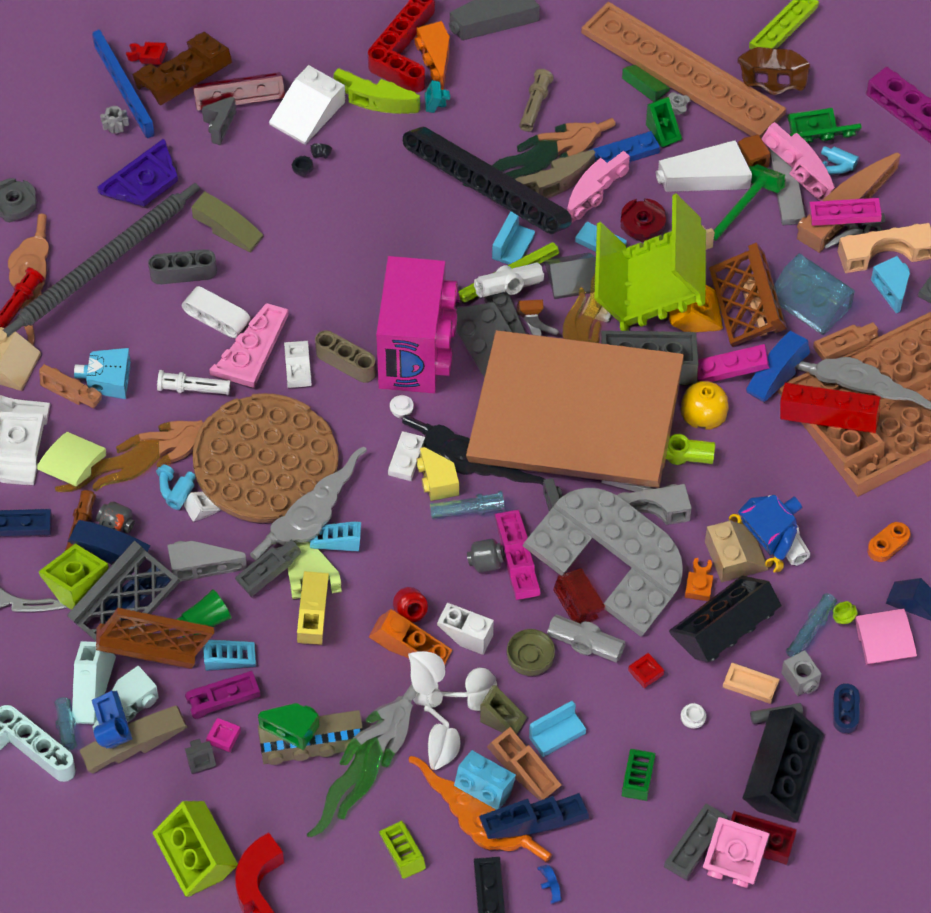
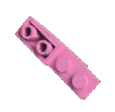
M775 122L771 124L762 137V141L793 168L789 174L819 201H822L835 187L821 159L800 135L795 133L791 137Z
M622 151L608 163L600 158L579 179L573 189L567 211L571 214L572 223L577 219H581L592 207H597L602 202L603 189L609 188L612 182L627 174L630 156Z

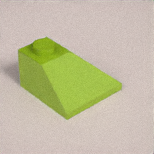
M74 544L38 572L60 603L72 610L106 573L109 566L105 561L79 545Z

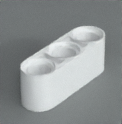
M199 286L195 287L182 303V308L188 315L231 338H237L251 320L249 314L242 308Z

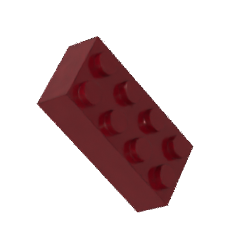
M733 811L731 821L770 834L762 858L787 865L797 829Z

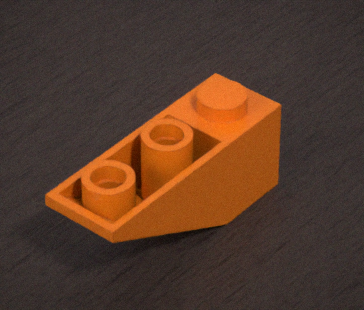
M442 21L417 28V37L414 41L417 50H421L423 53L422 58L425 66L430 68L432 80L439 81L441 90H443L450 43L449 35Z
M392 609L378 618L369 635L370 639L387 650L409 658V653L426 651L440 656L445 665L452 652L451 648Z

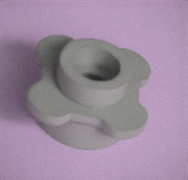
M675 92L670 93L669 99L674 114L680 115L687 111L686 105L690 102L689 96H682Z

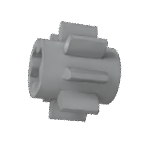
M118 106L107 107L105 114L100 115L103 130L108 129L112 134L124 132V126L129 125L126 109L121 110Z

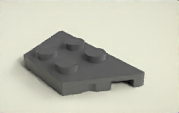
M494 302L455 308L457 309L456 331L484 378L496 330L512 332Z

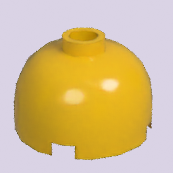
M700 381L691 385L685 391L681 401V415L689 425L694 428L700 426L706 427L705 430H711L719 427L726 420L729 410L728 396L719 385L710 381Z

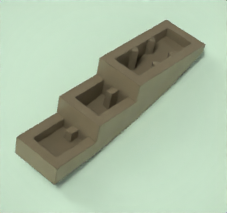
M175 705L129 723L128 727L132 736L130 741L112 749H106V747H102L97 741H94L79 751L87 770L94 774L113 761L119 764L139 751L147 753L188 727L179 707Z

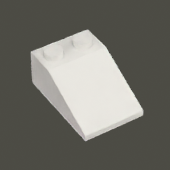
M308 65L292 83L269 121V125L306 145L345 103L344 84Z

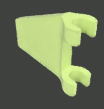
M310 541L296 543L302 553L287 568L292 599L301 598V584L303 583L304 571L329 573L328 580H330L331 592H342L339 571L336 570L318 549L310 548Z

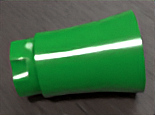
M212 589L204 598L183 612L181 617L176 620L214 627L232 619L223 600Z

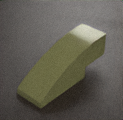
M205 191L191 207L193 218L211 227L213 234L250 253L263 238V234L241 214Z

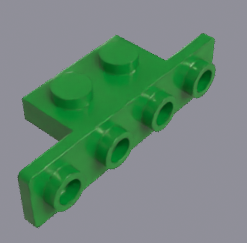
M833 108L788 115L791 133L789 135L792 137L797 133L807 143L813 142L812 139L821 138V141L832 140L837 135H843V138L853 137L862 129L861 124L836 127Z

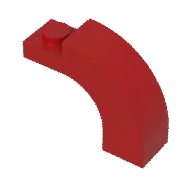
M269 832L254 841L245 850L236 869L235 884L237 898L243 913H274L259 891L263 878L269 872L284 864L283 851Z

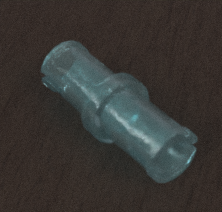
M66 697L59 698L54 702L57 713L56 729L59 730L61 745L67 750H72L77 747L74 730L76 720L72 717L71 700Z

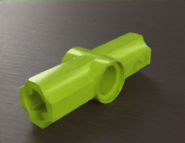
M674 434L669 438L666 459L674 465H681L686 461L713 464L715 442L689 440L685 435Z

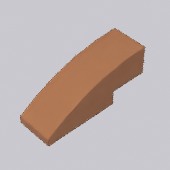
M511 727L487 746L497 760L508 771L516 774L515 779L537 799L543 800L561 786L560 782L530 745L526 747Z

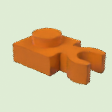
M698 558L694 559V572L688 573L685 598L702 601L710 600L713 575L708 574L712 568L711 560H708L706 567H700L698 565Z

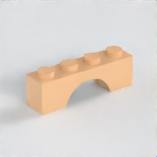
M914 224L907 227H895L889 230L871 231L865 234L841 237L838 254L844 272L850 273L867 270L870 259L884 251L901 253L911 262L931 259L930 224Z

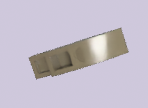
M593 149L565 158H558L551 161V169L542 170L528 176H520L515 180L547 199L577 184L583 174L595 163V151Z

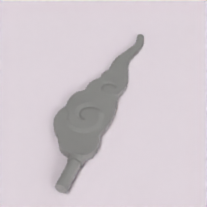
M855 358L824 359L818 364L801 361L795 366V369L808 372L822 382L837 383L855 391L874 393L886 399L909 400L931 409V402L913 390L903 388L900 384L893 382L890 377L881 374L876 367Z
M366 447L356 450L341 470L320 480L315 485L313 491L302 496L290 507L285 516L274 521L271 525L270 533L250 553V556L257 560L276 543L285 545L291 539L295 543L308 542L317 537L322 527L330 520L332 515L331 508L337 502V495L341 491L342 485L351 477L358 458L367 452Z

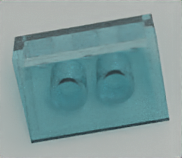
M800 253L785 266L774 284L780 306L822 335L852 307L855 290Z

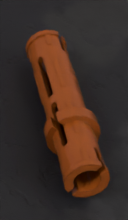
M89 490L81 491L78 506L73 512L74 521L69 537L78 520L87 522L92 520V508L96 499L94 492ZM67 541L65 551L73 546V544Z

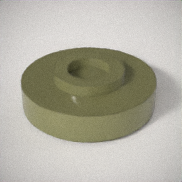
M521 630L514 634L508 642V663L520 674L527 676L542 674L551 667L554 661L555 647L553 641L540 630Z

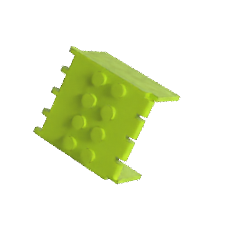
M677 193L672 195V231L663 234V237L659 235L644 241V244L640 242L626 248V245L602 222L597 223L594 299L620 322L621 331H629V326L636 323L640 327L646 326L647 319L658 316L661 320L666 319L667 312L679 309L681 313L686 312L687 305L695 302L699 306L705 305L706 230L701 225V217Z

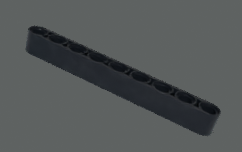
M419 127L404 133L402 142L408 151L543 231L554 234L570 227L572 217L565 208L427 127Z

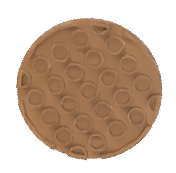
M252 394L251 397L236 398L220 406V409L209 416L200 427L193 447V469L203 493L222 511L250 522L273 523L280 517L285 516L298 499L313 491L315 485L320 480L337 472L338 447L332 430L326 421L312 411L311 407L301 401L278 394Z

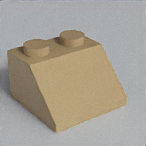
M0 327V385L22 391L41 356V352L17 332L7 337V333L3 331L4 328Z
M726 521L707 527L705 544L721 583L737 579L742 575L748 576L768 570L757 540L743 524Z

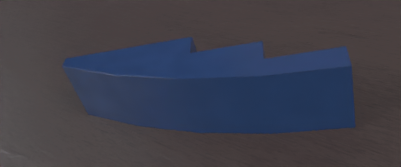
M580 793L558 801L555 800L554 796L532 804H530L527 798L479 816L487 838L494 839L535 834L589 819V814Z

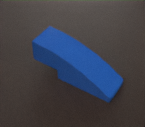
M789 331L768 354L770 369L757 371L746 389L747 393L763 402L769 399L796 374L795 366L810 354L808 339Z

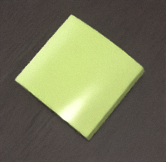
M66 432L48 449L38 463L37 469L74 486H78L91 476V467L106 456V448Z

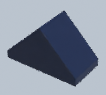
M922 578L895 581L886 604L898 609H904L906 612L931 621L930 586Z

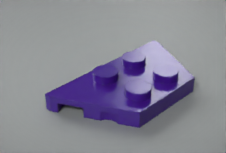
M162 139L97 187L98 193L144 207L177 183V173L175 167H173L166 141Z

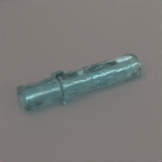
M828 593L823 594L816 607L809 611L808 619L786 649V654L789 657L804 651L821 625L826 624L828 621L827 616L837 604V599Z

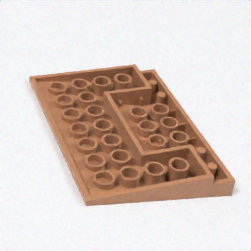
M931 312L870 341L871 343L860 349L841 356L855 358L876 367L881 374L890 377L893 382L900 384L903 388L917 392L931 402ZM808 372L786 382L875 395L874 393L855 391L837 383L822 382ZM784 385L779 390H777L781 396ZM881 397L880 417L876 433L802 423L857 497L931 460V409L913 401Z
M496 330L466 457L468 462L659 488L662 470L666 461L684 354Z

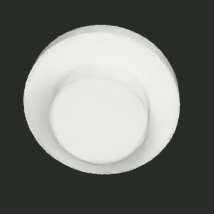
M405 395L396 396L390 402V411L397 418H404L405 415L409 416L414 408L411 398Z
M692 703L682 709L680 718L686 727L695 729L705 723L706 712L700 705Z

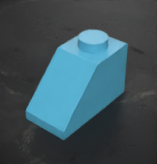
M898 256L874 266L871 277L872 283L895 313L901 310L910 275L908 266L902 263Z

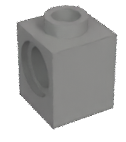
M805 650L783 661L781 673L797 697L804 693H812L818 688L821 672ZM802 673L807 675V677H801L798 674Z

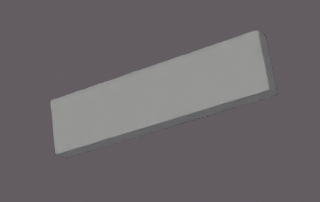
M770 149L772 170L785 174V188L776 193L782 225L798 224L805 217L799 182L789 174L793 168Z

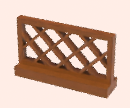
M757 242L748 246L749 251L709 267L729 342L732 347L775 329L778 333L787 329L765 252ZM749 259L750 264L746 271L738 269L742 261ZM724 269L730 270L725 280L718 278L717 272ZM735 272L743 275L738 285L730 283ZM748 278L755 280L751 290L743 288ZM727 286L735 289L730 300L723 297ZM740 292L749 294L744 304L735 302ZM754 297L761 299L757 310L749 307ZM732 306L741 308L735 319L728 315ZM746 311L754 313L749 324L741 321ZM759 316L766 318L768 324L759 328L754 326ZM738 325L746 327L742 335L734 336V331Z
M117 608L106 624L100 623L98 625L96 650L192 669L195 665V656L214 635V627Z

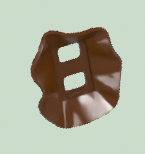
M757 47L748 50L737 59L741 66L743 82L747 86L761 87L770 94L778 95L786 90L796 89L802 91L807 85L810 64L804 57L793 50ZM755 74H767L768 82H756ZM777 75L789 76L790 84H779L777 82Z

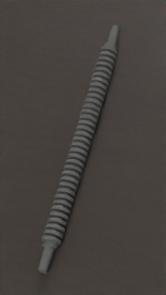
M193 183L180 194H171L73 271L60 279V281L56 282L51 288L43 292L42 295L30 302L29 305L21 309L17 319L3 329L7 333V337L23 326H32L93 277L97 276L106 267L110 266L119 257L184 208L185 201L200 190L198 184Z

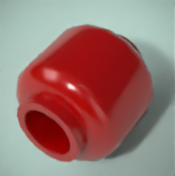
M405 587L400 589L394 596L393 607L395 612L410 622L415 623L425 617L428 611V602L418 589Z

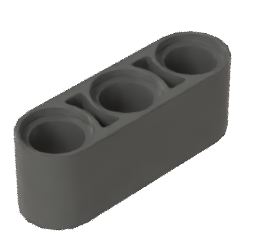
M207 249L156 254L148 261L150 278L155 284L162 285L209 280L217 274L216 256L211 250Z

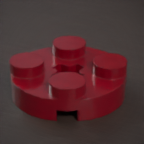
M644 198V201L638 202L637 199L631 200L621 211V229L630 237L639 239L643 243L648 239L659 236L665 229V210L655 200ZM639 217L642 219L647 217L648 219L646 222H642L639 220Z

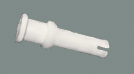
M159 370L157 391L168 389L177 390V393L189 390L230 394L231 380L186 376L184 372L172 374Z

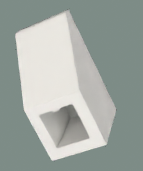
M450 603L446 604L437 622V625L458 645L484 655L493 636L494 620Z

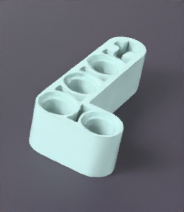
M10 705L0 707V750L8 742H11L55 779L66 782L75 776L76 768L73 756L66 748L16 708ZM7 719H12L9 723H3ZM24 734H31L27 738H21ZM42 749H49V751L45 753H40Z

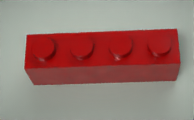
M785 383L780 400V419L876 433L880 417L881 396Z

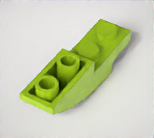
M339 68L333 74L336 81L344 84L345 93L349 95V103L384 113L409 114L420 111V95L399 87L393 82L380 79L376 85L370 80L362 79L351 72Z

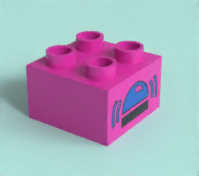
M388 256L376 333L379 389L435 394L438 375L450 376L452 364V348L450 344L451 337H455L457 326V309H455L457 281L445 280V261Z

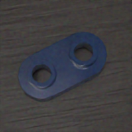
M844 683L837 686L834 691L833 725L839 732L851 733L857 729L859 724L860 694L854 685ZM846 697L850 701H843L842 698ZM842 720H847L850 723L844 724L842 723Z

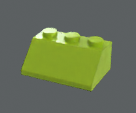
M182 801L152 832L185 897H189L223 881L238 866L205 801Z

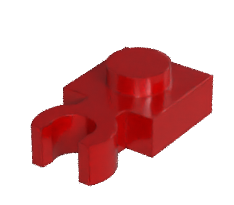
M145 42L144 46L132 43L129 45L131 52H126V56L129 61L140 60L141 64L161 65L168 48L166 43Z

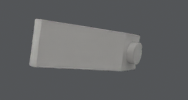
M178 541L167 545L172 573L180 581L242 571L247 568L244 552L196 541Z

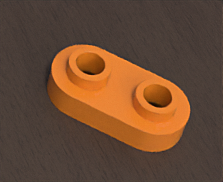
M901 522L889 524L870 540L867 549L869 557L876 562H885L907 545L910 537L909 528ZM877 545H883L884 548H879Z

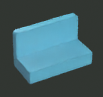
M511 211L492 245V259L508 265L524 257L535 236L534 230L519 226V216Z
M573 701L566 703L530 724L529 739L542 757L586 734L585 726L575 714L576 704Z

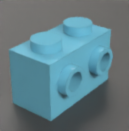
M471 750L458 766L454 786L497 810L510 797L516 774Z

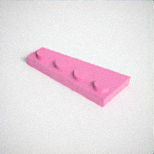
M266 303L250 321L249 327L244 333L238 335L233 346L229 350L226 349L221 355V360L209 369L210 375L254 388L289 315L288 309Z

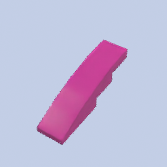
M519 510L496 513L495 520L500 542L504 549L505 562L515 599L540 596V587L535 575L531 553L523 547L528 537Z

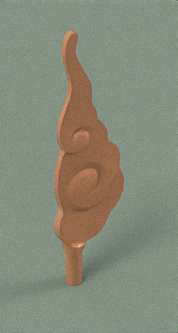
M45 214L38 215L35 236L25 239L11 253L8 259L9 281L13 288L16 283H20L26 274L25 270L28 267L38 271L46 280L47 265L45 259L48 257L50 249L46 241L47 216ZM45 280L43 283L38 284L33 292V297L26 300L21 309L42 295L41 291ZM33 325L24 326L28 342L34 345Z

